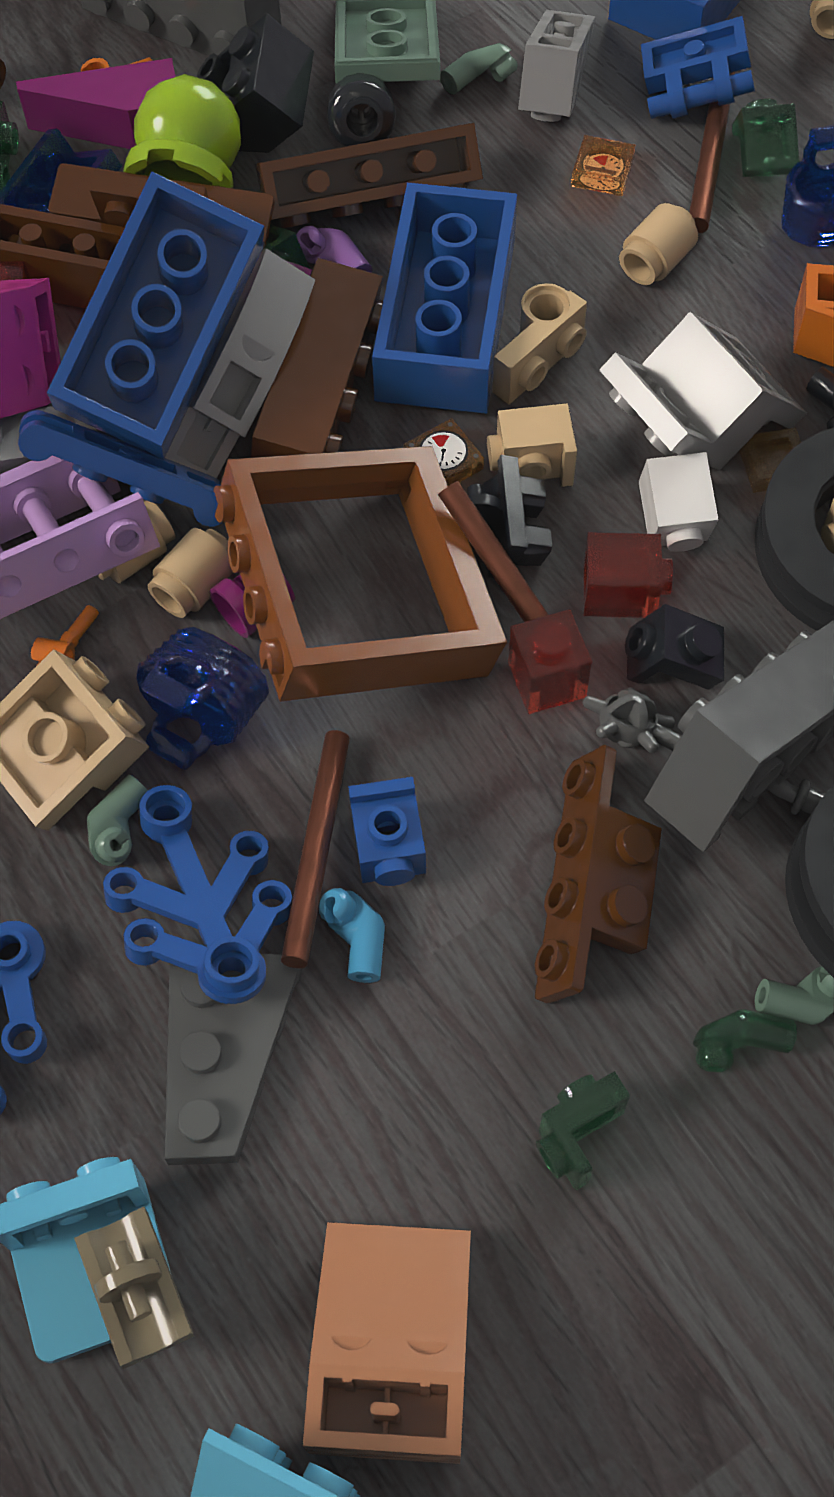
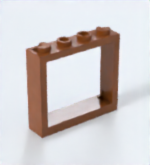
M432 446L227 460L221 485L215 486L213 489L218 503L215 518L219 523H225L229 536V564L234 573H240L245 588L243 595L245 616L250 625L256 624L261 639L259 653L261 668L269 669L280 702L487 677L492 671L507 644V640L470 543L438 496L448 486ZM399 494L449 633L306 648L261 505Z

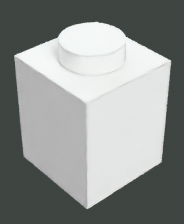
M707 453L647 459L639 479V488L650 548L667 546L670 551L681 552L701 546L704 541H708L719 520Z

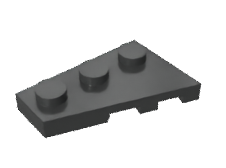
M261 954L266 963L265 983L256 996L248 1001L237 1004H225L211 999L200 988L196 973L170 964L165 1161L168 1166L239 1162L265 1084L264 1077L276 1041L280 1040L287 1019L286 1011L295 985L299 983L303 968H291L281 962L282 954ZM230 970L221 975L237 977L242 974L238 971Z

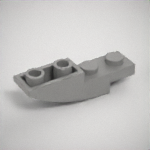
M263 249L165 458L217 478L239 436H246L267 396L307 306L315 283L314 278L268 249Z

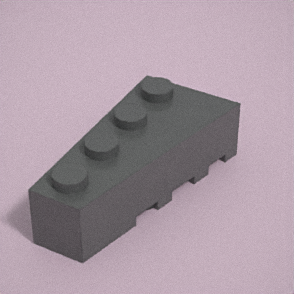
M834 620L813 634H810L807 630L801 632L790 643L783 654L779 656L775 652L769 653L756 666L751 675L746 678L741 674L735 675L721 689L716 698L710 702L705 697L700 698L681 718L678 728L683 732V735L644 801L702 852L719 839L720 831L730 815L739 821L755 807L758 802L757 798L773 781L780 785L803 762L811 750L816 753L834 737Z

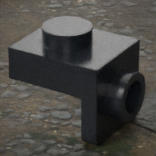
M664 604L630 627L625 641L628 680L640 684L657 672H662L707 690L724 681L723 626Z

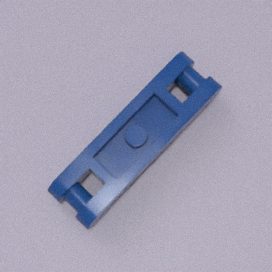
M29 411L21 419L18 445L26 458L32 461H43L51 456L58 457L73 463L72 469L88 479L98 482H106L108 477L131 485L130 491L133 494L139 492L146 501L162 504L166 498L192 508L194 517L204 526L213 527L221 524L215 518L218 503L213 489L215 486L221 485L220 481L215 477L167 458L162 460L128 443L45 411Z

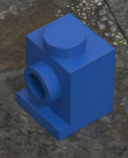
M413 777L348 786L362 883L376 881L379 885L395 886L409 882L415 875L426 874V852ZM398 830L397 832L391 835H384L380 833Z

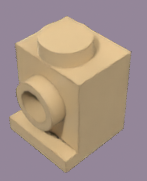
M568 403L499 410L497 435L487 436L490 470H498L497 460L501 455L518 457L520 475L543 480L560 477L562 487L573 486L577 448Z

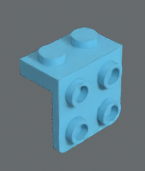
M118 1157L94 1160L80 1167L77 1170L78 1177L53 1186H50L49 1182L46 1181L32 1182L19 1186L7 1193V1202L0 1204V1243L11 1251L35 1354L45 1363H56L111 1343L74 1240L75 1237L110 1225L132 1211L145 1207L169 1267L145 1179L132 1159L120 1162Z

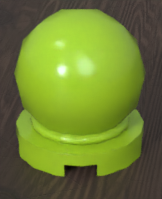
M187 74L161 81L148 90L134 118L136 146L130 149L123 172L150 176L152 171L167 179L233 188L232 172L229 169L241 146L240 119L227 95L213 82Z

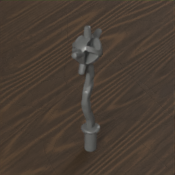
M633 687L613 694L605 701L588 695L583 699V706L600 715V726L596 729L597 736L599 738L607 737L622 747L633 748L641 744L649 753H654L658 750L659 743L673 751L682 736L670 730L674 727L675 719L671 716L658 714L654 701L647 695L640 694ZM803 779L799 786H795L787 780H784L780 785L773 781L766 789L778 798L791 802L790 813L793 815L798 814L800 811L811 815L821 798L825 795V793L811 788V782L808 779Z

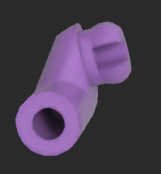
M305 226L295 236L296 250L305 261L311 264H315L317 258L372 273V266L350 237L342 230Z

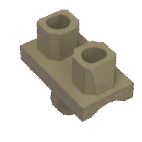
M145 1207L132 1211L110 1225L83 1233L74 1238L121 1368L126 1369L194 1337L187 1314Z

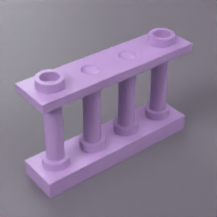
M51 456L43 461H30L0 474V545L32 530L37 535L36 538L7 551H3L0 546V619L160 547L143 498L139 492L115 502L111 495L121 491L116 479L108 477L106 482L88 479L72 469L73 463L55 456ZM88 505L93 511L61 527L56 521Z

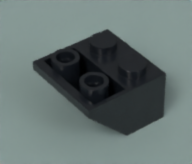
M268 13L253 26L242 27L232 39L231 44L219 55L213 53L208 56L197 74L198 78L213 82L233 103L240 119L241 146L239 151L269 153L303 126L314 51Z

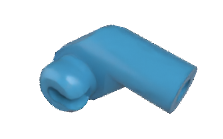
M342 888L328 890L320 899L318 906L319 914L328 923L329 927L350 945L348 978L362 983L379 981L385 932L383 918L361 896L353 891H346Z

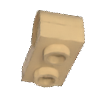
M538 284L528 289L523 295L521 302L520 334L494 356L492 393L510 405L525 390L532 391L537 388L544 380L548 370L561 358L573 356L581 347L586 337V329L584 327L587 302L571 290L567 291L555 284Z

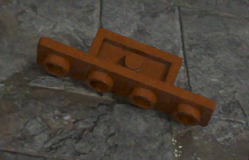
M65 163L60 164L48 207L49 212L125 227L149 176ZM169 179L264 225L263 248H265L275 206L274 198L271 194Z
M602 745L574 760L567 769L563 779L562 788L565 800L561 824L554 837L553 845L556 859L553 879L544 901V908L547 913L544 938L535 960V973L538 976L535 999L545 1003H551L578 994L583 990L591 939L628 954H634L647 949L662 828L609 806L617 751L607 745Z

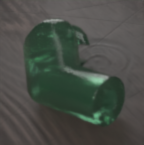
M739 1009L699 1029L693 1040V1045L698 1048L695 1060L697 1065L705 1071L724 1072L732 1067L734 1063L732 1050L746 1045L786 1054L795 1045L797 1026L791 1019Z

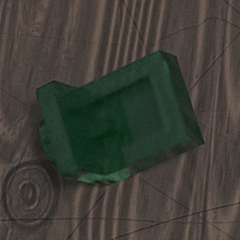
M615 1071L597 1082L592 1074L574 1081L557 1095L560 1103L542 1113L539 1133L542 1138L536 1141L537 1149L552 1175L556 1179L566 1175L575 1190L588 1184L593 1170L577 1141L621 1116L626 1109L630 1094Z

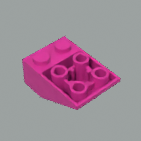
M49 278L0 281V418H4L51 403L47 391L60 366L61 359Z

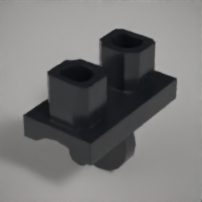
M501 455L497 460L498 473L482 485H470L467 488V495L515 565L541 566L553 547L551 530L543 526L525 524V517L537 518L543 510L547 497L545 480L520 475L518 457ZM488 570V576L494 578Z

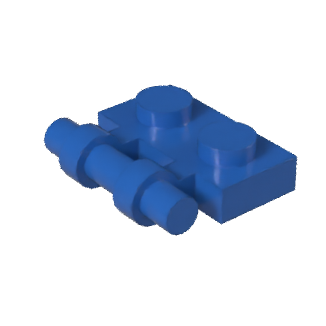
M743 16L641 44L644 79L648 94L667 90V93L647 98L651 119L669 114L675 119L688 115V109L717 101L720 107L735 103L736 96L755 92L751 70L731 75L732 72L751 67ZM709 78H714V80L707 81L689 87H684V85L702 81Z

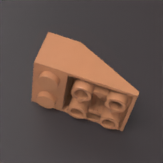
M327 1222L309 1364L303 1447L309 1454L460 1464L471 1231Z

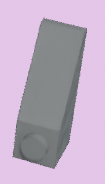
M546 10L525 46L518 110L531 111L530 116L532 118L548 122L559 121L561 116L570 117L578 96L593 33L595 16Z

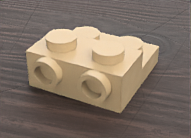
M54 649L0 702V782L35 827L48 831L93 786L106 791L149 748L147 743L138 734L145 726L143 719L126 702L117 699L112 703L102 691L109 683L105 674L84 656L75 661Z

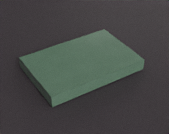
M336 0L335 83H338L348 75L356 73L374 75L383 82L441 80L436 0Z

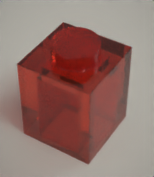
M587 533L583 564L584 616L645 618L658 609L661 595H671L673 561L672 558H662L661 534Z
M570 609L510 627L508 664L528 714L580 700L587 696L592 660Z

